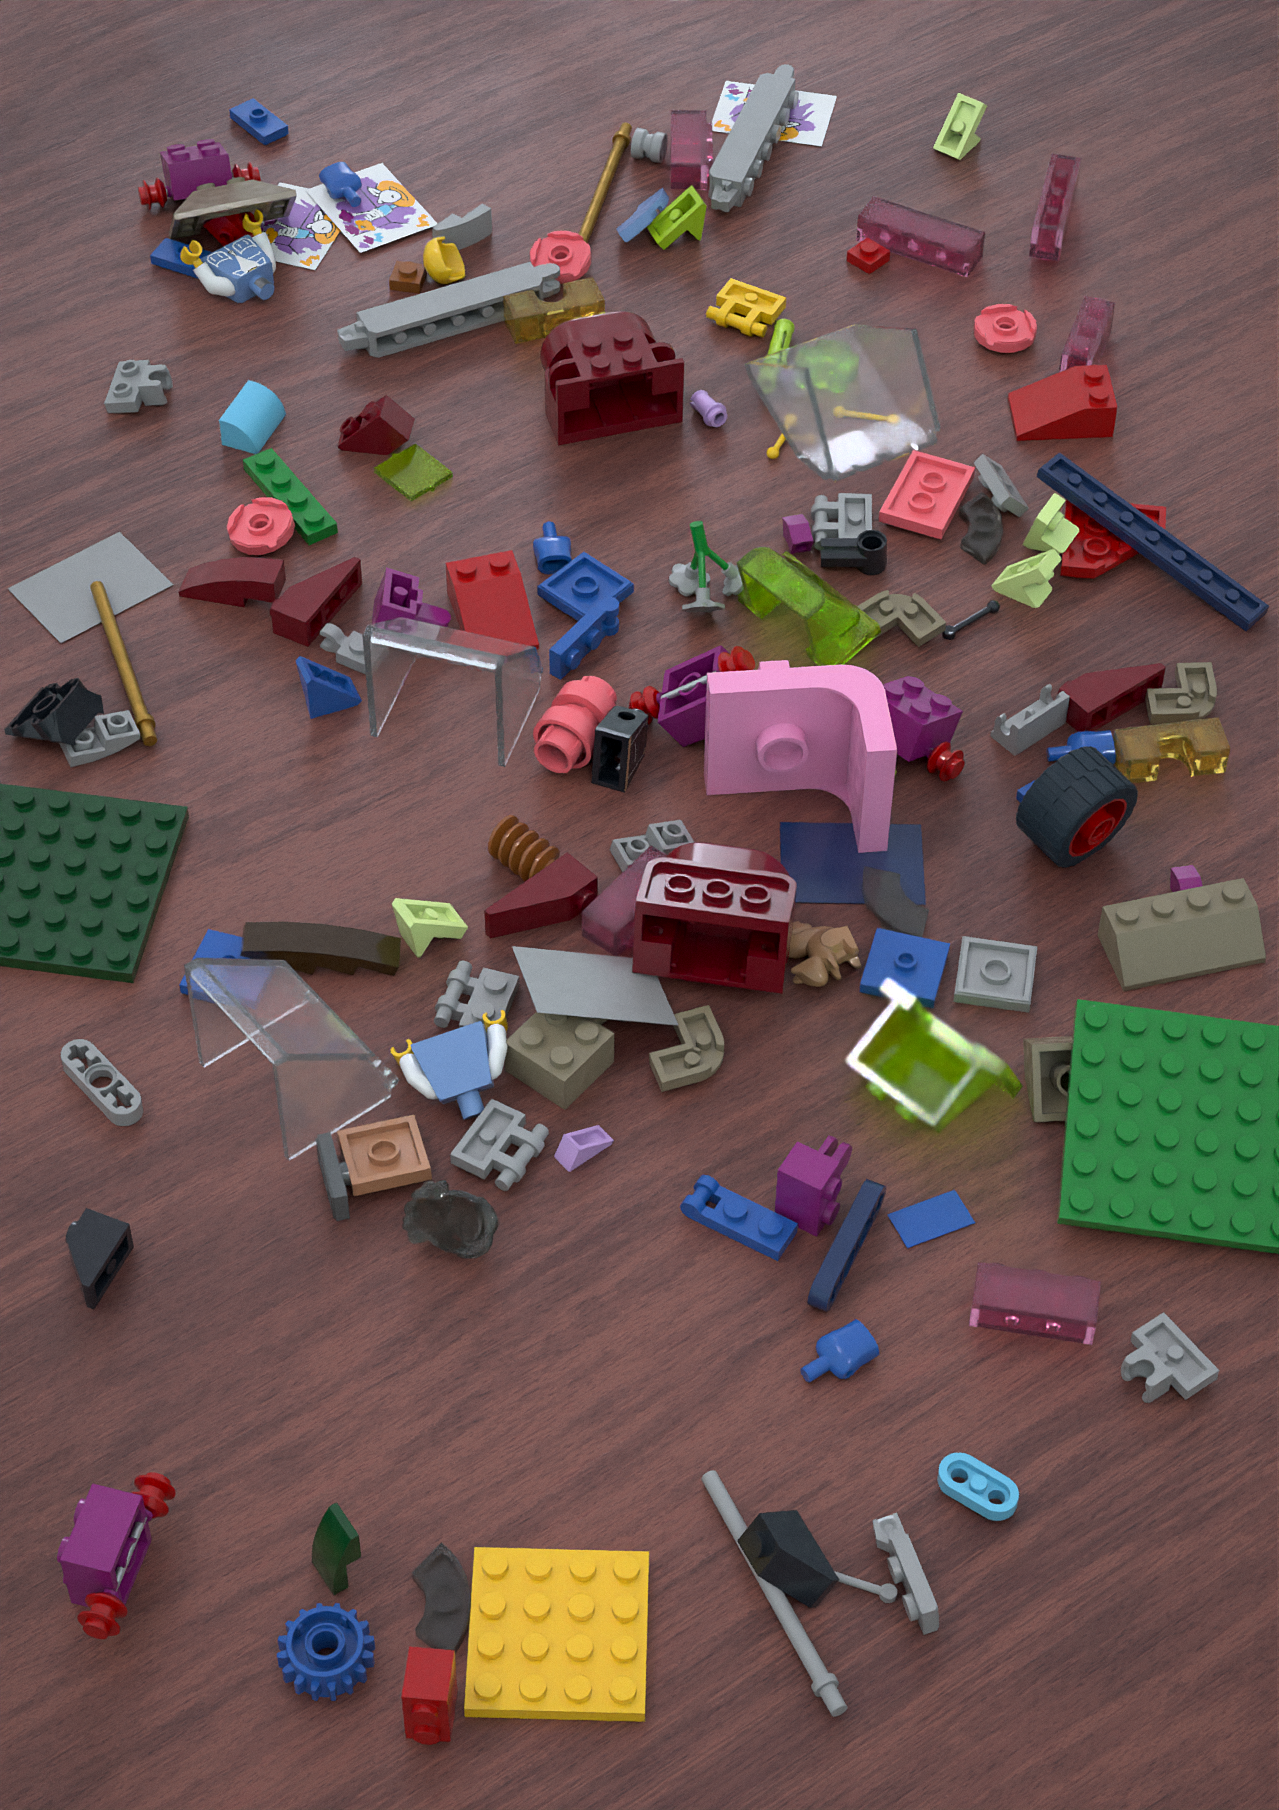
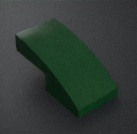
M337 1502L329 1506L322 1517L312 1545V1563L333 1596L349 1587L346 1566L361 1558L359 1535Z

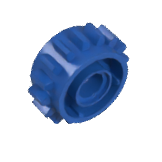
M317 1603L316 1608L308 1611L301 1609L299 1611L300 1616L294 1622L288 1620L285 1623L287 1635L278 1637L280 1652L277 1653L279 1667L283 1668L282 1674L285 1683L294 1681L295 1693L300 1695L305 1691L312 1695V1700L317 1701L319 1697H329L331 1701H335L338 1695L345 1692L351 1695L354 1693L353 1687L358 1681L362 1683L367 1681L365 1668L374 1667L375 1664L374 1653H372L375 1650L374 1636L369 1635V1623L367 1620L358 1622L357 1611L352 1609L347 1612L340 1608L339 1603H335L333 1607ZM323 1648L335 1649V1652L330 1655L323 1656L317 1654Z

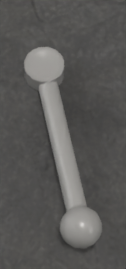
M834 1571L839 1578L838 1582L878 1594L885 1603H892L897 1597V1588L893 1584L886 1583L879 1586Z

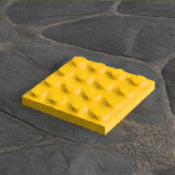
M474 1547L464 1702L465 1717L645 1722L649 1552Z

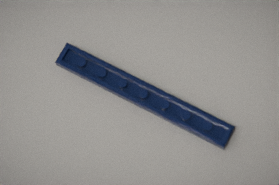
M1060 452L1039 468L1036 476L1038 479L1243 630H1249L1267 613L1269 605Z

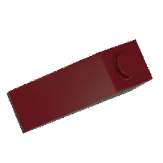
M353 557L290 586L271 605L270 617L272 618L273 633L309 647L320 634L323 627L334 618L362 585L361 560Z
M1162 663L1090 672L1079 676L1073 681L1065 682L1059 688L1058 694L1064 691L1070 696L1066 722L1077 732L1095 731L1143 703L1147 689L1162 688L1166 667Z
M568 852L484 910L485 935L491 939L572 920L580 913L590 910L598 901V877Z

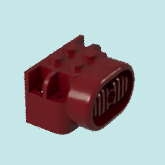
M615 311L576 318L558 325L545 338L540 350V361L545 371V414L558 446L683 422L684 360L683 358L675 359V352L670 344L656 342L649 325L641 316L628 311Z
M693 842L675 848L666 857L652 859L645 867L636 898L632 972L682 979L689 982L696 981L725 987H738L783 994L785 967L789 957L797 889L795 880L790 877L786 868L776 858L763 851L750 848Z

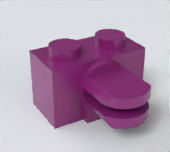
M386 567L374 599L370 638L376 639L385 645H396L402 648L408 634L411 632L440 640L447 631L451 615L446 609L422 602L423 590L418 589L419 577Z
M828 1135L818 1151L800 1142H796L777 1172L775 1212L798 1223L799 1229L817 1237L825 1224L831 1225L839 1212L840 1203L836 1202L842 1187L840 1175L850 1160L852 1146L845 1142L838 1146V1139Z

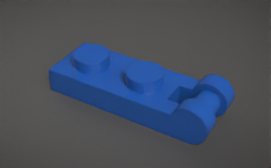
M602 598L549 649L550 675L561 680L570 670H575L581 663V660L591 650H595L600 645L605 636H612L618 633L619 619L616 616L619 614V601L616 598Z
M708 1175L700 1176L694 1185L695 1192L692 1195H687L680 1205V1210L688 1218L776 1261L780 1259L797 1234L798 1223L720 1186L714 1178ZM710 1201L716 1204V1207L712 1209L706 1206V1202Z

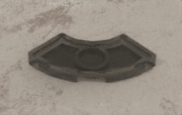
M981 492L959 508V517L968 527V533L961 539L960 548L986 565L996 555L1001 546L1003 525L1002 515L998 507L986 494Z
M864 866L862 895L867 909L871 910L881 921V926L885 930L923 938L929 909L916 905L905 895L900 885L899 873Z
M441 1542L412 1572L413 1580L423 1591L426 1601L424 1615L416 1626L415 1632L416 1636L433 1649L455 1650L456 1654L463 1643L470 1624L471 1596L468 1579L462 1565L451 1550Z

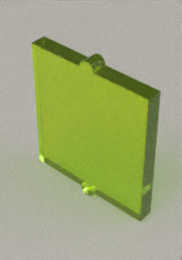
M416 443L398 454L393 453L390 459L374 467V473L410 501L415 500L428 491H435V487L453 477L451 470Z

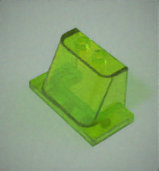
M757 547L749 551L736 563L744 588L737 595L739 602L760 619H763L781 602L803 619L810 646L806 648L807 656L819 666L844 665L881 633L879 623L787 551L780 554L768 547Z
M889 977L879 988V991L889 1002L888 1007L845 1059L850 1068L868 1082L865 1088L881 1101H884L886 1097L890 1098L897 1104L894 1110L910 1123L918 1119L936 1133H940L993 1085L999 1087L1012 1098L1023 1087L1006 1062L977 1042L973 1045L926 1011L918 998Z

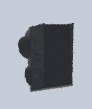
M79 678L71 679L61 687L58 683L41 687L4 729L5 734L76 746L75 739L98 713L104 714L102 696L88 691Z

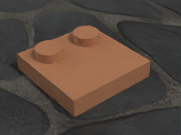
M415 1115L337 1131L344 1162L346 1161L353 1196L432 1180L431 1167Z

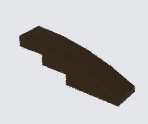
M246 922L243 927L240 956L312 975L316 967L319 966L354 975L357 968L361 967L394 976L399 968L401 938L362 929L327 924Z

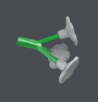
M694 521L689 525L695 548L692 562L686 565L675 564L672 568V574L668 579L671 586L678 588L679 593L684 596L696 594L695 602L682 605L683 611L714 612L716 610H724L725 604L710 600V588H707L710 576L706 573L705 556H708L722 568L721 572L726 576L722 592L726 596L731 594L738 595L743 591L745 585L749 584L754 578L753 570L756 565L751 560L746 563L742 561L736 566L731 562L726 563L708 547L703 522Z

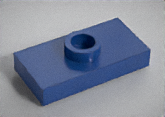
M254 98L229 109L230 118L263 145H267L289 134L288 125Z
M165 238L150 255L151 264L198 278L193 271L195 267L185 264L180 258V253L184 246L190 252L189 244ZM202 249L199 258L201 259L212 252Z

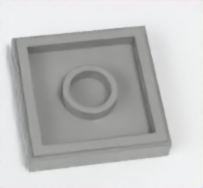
M963 936L953 1002L1029 1013L1037 946Z

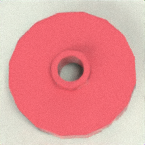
M570 231L548 233V237L542 240L539 238L535 241L530 250V262L533 267L542 264L546 265L547 263H554L559 266L560 276L555 278V280L560 281V284L578 280L587 273L591 265V248L588 242L583 241V237L578 233Z
M996 304L981 310V315L976 316L973 328L974 337L979 344L989 350L1000 353H1014L1025 350L1033 344L1036 338L1037 324L1032 314L1025 309L1023 313L1017 310V306Z
M259 497L251 500L252 504H248L245 507L242 504L237 507L229 517L227 530L232 545L238 551L248 555H264L278 550L292 537L295 523L291 511L283 501L272 497Z

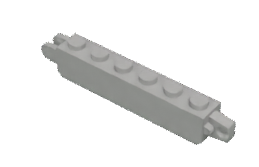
M781 65L777 67L774 74L765 73L759 76L709 170L710 187L708 196L711 199L712 209L729 212L733 206L741 207L746 196H751L754 180L761 177L763 163L765 160L769 161L773 143H778L782 126H787L790 110L795 109L798 103L799 92L795 91L794 69L791 65Z
M531 262L359 311L356 312L357 322L337 330L338 340L345 351L366 348L370 356L379 358L541 310L543 298L560 292V281L555 280V278L560 276V268L554 263L533 267Z

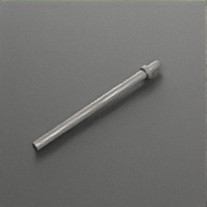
M712 1470L705 1473L701 1480L813 1681L811 1688L815 1696L822 1697L833 1717L843 1714L848 1707L837 1689L839 1682L835 1674L828 1673L784 1592L756 1574L737 1542L748 1527L717 1472Z

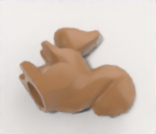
M793 922L788 958L808 957L807 960L791 968V973L796 974L793 978L795 984L804 983L815 987L824 986L828 982V974L839 980L841 979L839 964L845 961L856 969L862 967L858 958V947L848 926L840 928L819 926L812 928L809 923Z

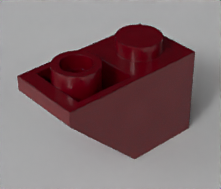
M385 395L377 402L371 401L356 417L353 418L351 416L343 422L339 430L341 435L337 447L342 451L388 455L409 440L415 418Z

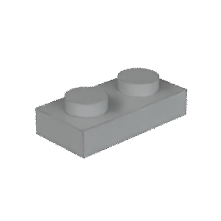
M982 454L974 462L980 472L978 476L979 481L985 488L992 491L994 496L991 499L1002 512L1009 510L1020 517L1029 507L1004 468Z

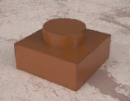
M396 261L389 279L390 290L420 294L427 276L424 264Z

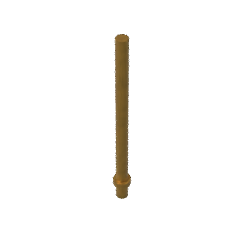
M622 123L619 131L615 132L612 138L613 146L578 233L586 243L589 242L623 151L630 144L632 126L629 123Z
M95 581L90 585V589L135 717L134 722L141 734L144 745L153 746L157 743L154 731L156 727L154 717L148 714L105 587L101 581Z

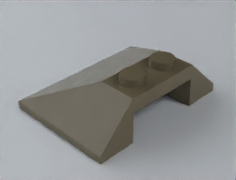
M244 177L230 179L227 181V185L215 187L214 183L200 185L197 187V191H193L173 214L169 238L173 240L198 235L201 232L204 220L254 211L255 209L261 211L263 221L288 217L297 197L296 190L257 180L245 181Z

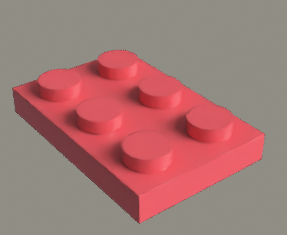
M913 450L879 511V522L942 540L974 479L975 467Z

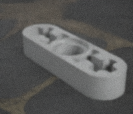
M76 1039L64 1045L61 1050L64 1072L112 1123L118 1126H129L136 1123L142 1117L143 1106L140 1093L90 1041ZM77 1056L80 1059L86 1058L88 1068L85 1070V1065L79 1059L73 1060V1058ZM98 1077H109L112 1079L111 1084L104 1088H96L91 1085ZM118 1095L119 1100L125 1106L131 1105V1107L128 1109L123 1106L118 1107L115 1097Z

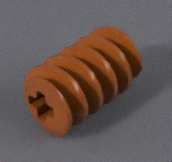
M515 815L504 817L493 829L488 842L489 854L494 859H498L503 866L509 867L524 882L553 863L560 855V851L556 846L549 847L548 840L545 838L539 839L538 833L534 830L529 831L527 824L519 823Z

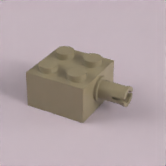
M536 1012L506 1040L508 1049L505 1057V1071L565 1110L614 1063V1033L602 1026L608 1019Z

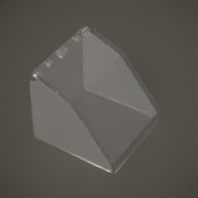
M853 324L745 363L749 379L796 457L823 480L831 479L837 482L855 475L857 471L863 472L882 465L885 460L890 462L911 454L913 450L919 451L937 444L936 432L940 431L941 427L918 332L915 328Z
M404 617L367 625L362 637L371 736L378 737L415 662V657H426L440 661L443 658L447 659L448 663L466 666L469 670L477 666L478 672L488 671L495 673L498 765L505 767L540 691L543 667L536 647Z
M196 958L184 965L199 1063L206 1067L249 1040L273 1065L284 1156L289 1161L316 1144L315 1138H317L318 1134L335 1133L391 1097V1089L400 1081L398 1077L285 960Z

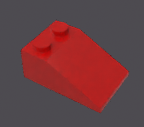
M1107 365L1074 366L1008 393L1007 399L1016 441L1113 437L1118 407Z
M512 550L446 563L447 594L472 662L539 649V642L521 572Z

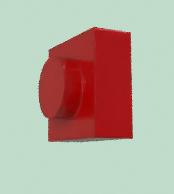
M867 237L847 251L846 261L870 275L890 261V250Z

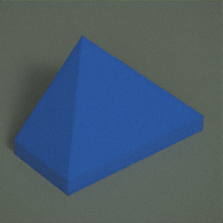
M299 656L296 659L310 719L357 706L362 701L350 677Z

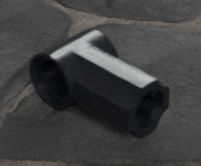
M866 530L860 533L857 538H821V567H857L865 575H878L886 569L887 538L878 530Z

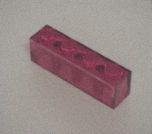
M1051 154L1032 227L1030 257L1042 260H1060L1078 188L1082 158Z
M873 196L858 215L856 241L861 242L868 237L892 253L968 277L983 257L985 232Z

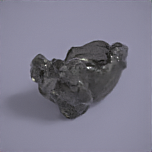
M439 1180L436 1183L433 1181L425 1182L421 1188L415 1189L411 1194L412 1200L405 1204L404 1212L406 1216L403 1218L402 1228L408 1231L407 1235L410 1243L420 1244L429 1240L437 1248L456 1254L459 1258H478L487 1253L493 1244V1235L497 1232L500 1225L495 1210L485 1198L477 1197L461 1190H450L449 1184L445 1180Z

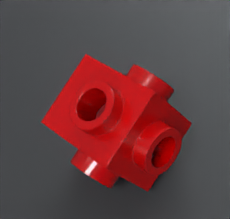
M249 211L209 219L203 226L223 246H226L247 234L251 238L254 237L253 233L243 228L242 223L245 213H247L251 222L255 223L257 221Z

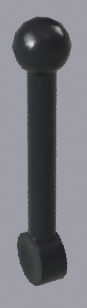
M995 600L989 601L985 608L954 626L947 625L945 631L942 632V637L947 640L954 639L957 631L988 613H997L1000 609V604Z

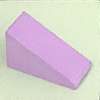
M599 1125L563 1135L554 1157L568 1172H571L612 1145L614 1140Z

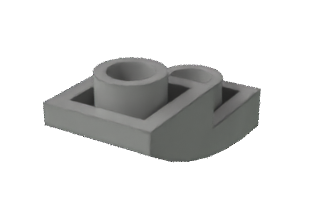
M481 204L463 218L452 213L432 228L433 238L444 236L446 239L442 243H454L458 250L473 245L492 233L491 208Z
M127 710L95 716L94 727L85 728L75 739L76 746L59 744L70 767L102 759L128 747L140 739V732L130 711Z
M675 820L649 824L645 835L614 839L610 852L623 874L629 875L643 872L647 863L652 859L666 857L675 848L687 843H693L694 841L683 822Z

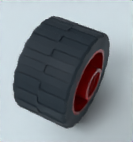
M1080 747L1060 757L1033 782L1018 806L1016 825L1058 867L1067 868L1075 866L1101 850L1122 829L1136 806L1138 790L1095 747Z

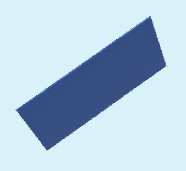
M955 1190L887 1214L907 1248L975 1223Z

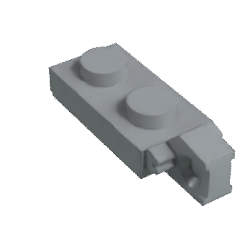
M893 1513V1515L873 1520L877 1548L889 1552L890 1557L887 1558V1563L895 1584L902 1582L907 1594L902 1596V1600L909 1620H918L923 1635L937 1631L939 1628L938 1605L909 1535L905 1533L898 1514Z

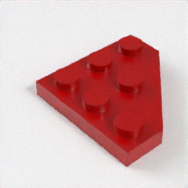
M1066 499L1064 518L1077 526L1079 533L1061 555L1060 576L1095 579L1139 554V552ZM1129 503L1166 530V507Z

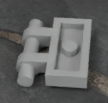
M838 493V502H828V498L824 495L816 496L815 503L811 508V517L814 520L811 534L815 548L821 550V538H857L860 533L872 530V494ZM830 518L838 519V523L828 521L830 520Z
M459 961L456 969L452 970L447 978L446 984L448 988L445 995H441L435 1006L437 1013L434 1023L443 1028L448 1026L450 1019L460 1021L459 1028L478 1021H482L484 1024L482 1018L484 1013L487 1012L490 1021H496L501 1017L500 1010H504L507 1017L520 986L519 976L483 968L479 979L470 977L472 965L467 961ZM461 994L471 996L468 1004L459 1002Z
M491 1099L451 1152V1164L484 1180L492 1169L498 1170L501 1173L495 1180V1184L499 1189L508 1191L514 1182H519L526 1173L525 1166L530 1159L537 1157L545 1146L544 1140L549 1135V1130L542 1124H537L531 1132L524 1129L523 1127L526 1124L525 1114ZM511 1143L519 1146L513 1157L505 1154Z

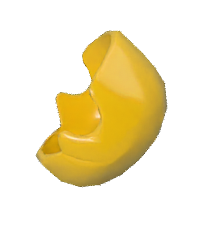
M444 236L433 238L426 243L423 252V264L427 273L435 282L440 284H451L462 280L465 277V267L454 243H442L446 239Z

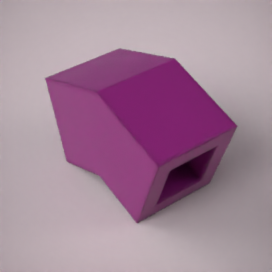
M804 515L782 517L783 536L787 541L790 554L811 551L813 538L809 523Z
M1193 865L1171 868L1170 888L1172 892L1203 886L1201 877Z

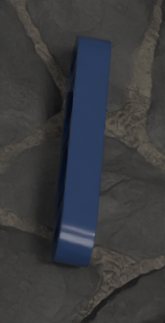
M869 1179L864 1181L813 1281L807 1300L808 1305L826 1312L832 1307L881 1209L886 1194L885 1185Z

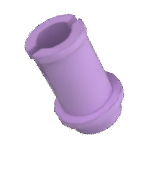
M704 390L696 391L692 395L690 400L693 402H690V405L703 416V421L706 425L719 427L725 423L727 412L726 407L722 403H716Z

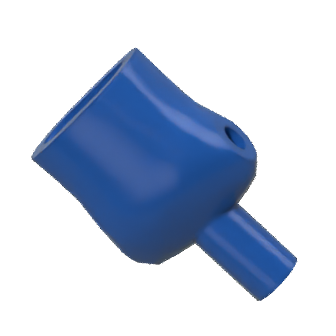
M345 162L334 163L325 167L320 172V181L324 184L332 199L345 197L352 207L360 205L361 198L356 191L362 187L361 179Z
M548 521L542 526L544 537L533 541V550L537 559L538 570L544 574H554L572 561L571 540L568 536H557L555 524Z
M1110 730L1074 733L1068 737L1067 746L1048 747L1046 750L1048 762L1056 761L1072 750L1092 746L1114 765L1116 752L1112 733Z
M855 1319L844 1327L822 1336L816 1343V1351L819 1358L802 1367L800 1371L808 1383L828 1371L832 1372L839 1379H847L862 1365L879 1355V1347L868 1329L859 1320Z

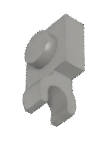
M327 623L320 631V635L326 637L320 644L322 649L336 653L337 663L365 675L384 653L383 643L353 631L347 637L339 627L331 623Z

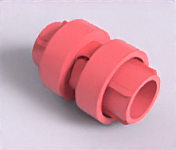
M583 676L581 680L567 682L554 698L551 707L545 711L533 730V737L536 743L534 754L545 768L556 773H568L571 768H582L589 763L594 753L595 729L610 710L616 706V693L606 681L595 676Z

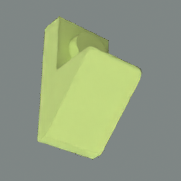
M958 93L933 149L961 160L981 140L975 132L987 105Z
M1056 493L1052 495L1036 517L1022 545L1029 549L1040 551L1055 549L1058 554L1065 552L1079 533V528L1065 519L1064 514L1060 512L1066 501Z
M1052 549L1007 566L991 586L1000 594L1033 608H1038L1052 591V586L1048 581L1054 576L1053 570L1062 559L1056 550Z
M395 898L392 903L399 932L418 958L422 956L433 937L461 939L468 929V926L450 903Z

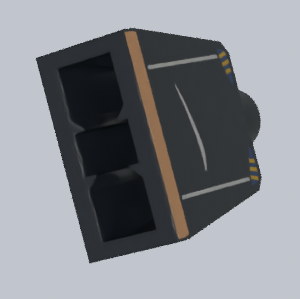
M614 706L596 727L592 784L626 792L646 751L649 717L645 712L640 709ZM616 755L618 758H621L619 763L614 759Z

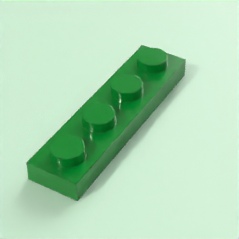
M272 448L243 459L245 472L267 497L283 501L288 506L294 519V529L308 545L338 533L336 521Z

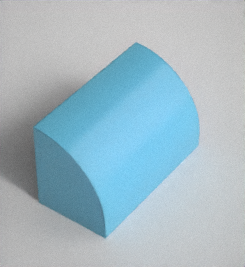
M248 380L219 419L222 445L258 454L286 415L280 399L267 387Z

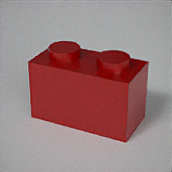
M409 1646L401 1695L405 1736L426 1745L436 1744L439 1741L451 1742L458 1694L455 1650Z

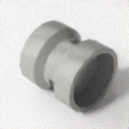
M637 128L632 138L631 157L642 159L646 156L652 162L662 163L667 150V134L662 132L649 134L646 129Z

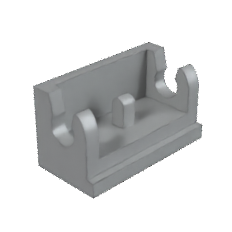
M1048 684L1041 689L1039 700L1007 720L1005 713L995 719L994 730L991 731L990 736L1016 756L1066 723L1070 696L1062 691L1054 701L1051 697L1052 685Z

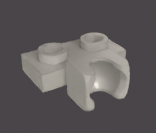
M149 360L120 361L104 402L107 412H138L142 401L145 406L166 404L167 398L163 390L173 387L168 368L165 365H151Z
M1164 1312L1132 1332L1131 1343L1137 1350L1130 1353L1124 1359L1121 1366V1377L1125 1381H1130L1140 1376L1147 1378L1145 1382L1146 1392L1142 1395V1400L1145 1403H1150L1169 1391L1170 1385L1186 1400L1217 1380L1219 1373L1217 1367Z

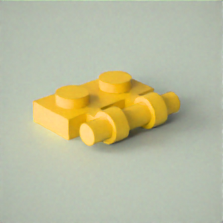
M731 278L716 295V306L721 308L709 306L706 317L715 320L719 326L726 328L729 325L740 329L744 335L752 336L754 334L764 337L767 332V325L759 322L772 325L786 308V297ZM736 312V313L745 315L746 317L744 318V317H741V316L736 315V314H734V313Z

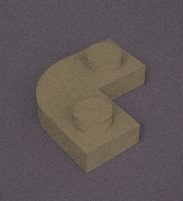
M885 590L849 611V620L869 641L874 640L898 625L920 647L946 629V621L916 593L912 597L902 594L889 595V591Z
M1177 663L1175 677L1178 688L1147 689L1145 701L1150 724L1192 723L1207 717L1214 708L1217 696L1212 663Z
M709 1005L674 1014L678 1025L673 1026L682 1045L649 1053V1064L661 1092L703 1081L711 1077L720 1068L724 1058V1038Z

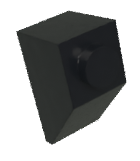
M86 1208L79 1220L73 1221L69 1226L65 1240L86 1306L95 1309L131 1253L134 1244L129 1223Z
M797 1510L759 1513L737 1540L760 1578L809 1608H816L839 1581V1578Z

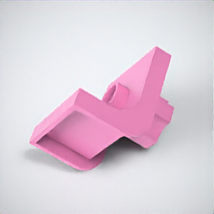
M788 660L759 662L758 670L707 673L704 779L707 795L798 789L827 791L839 797L848 806L852 817L858 853L887 851L897 747L885 689L882 682L873 673L852 665L790 668Z

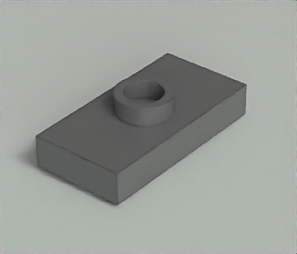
M331 1132L318 1134L317 1138H315L317 1157L333 1218L336 1221L349 1219L348 1195L345 1186L351 1185L346 1161L338 1162Z

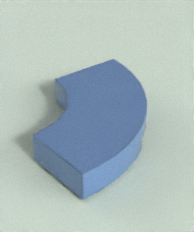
M663 188L641 203L634 214L616 228L624 242L630 241L658 215L657 208L661 212L667 206L669 196Z

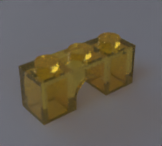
M593 277L563 283V299L557 302L540 300L534 290L503 296L504 322L515 344L545 338L554 328L566 321L605 313V299Z
M1219 717L1115 729L1113 737L1116 752L1114 765L1132 784L1156 781L1160 759L1175 758L1182 761L1187 766L1190 776L1226 772L1231 749Z

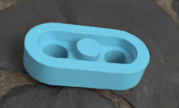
M952 1453L941 1461L937 1481L940 1489L946 1495L989 1520L1001 1521L1014 1514L1018 1504L1019 1491L1016 1484L1010 1478L966 1453ZM961 1477L965 1482L957 1483L952 1478ZM993 1498L999 1499L1002 1504H993L989 1500Z

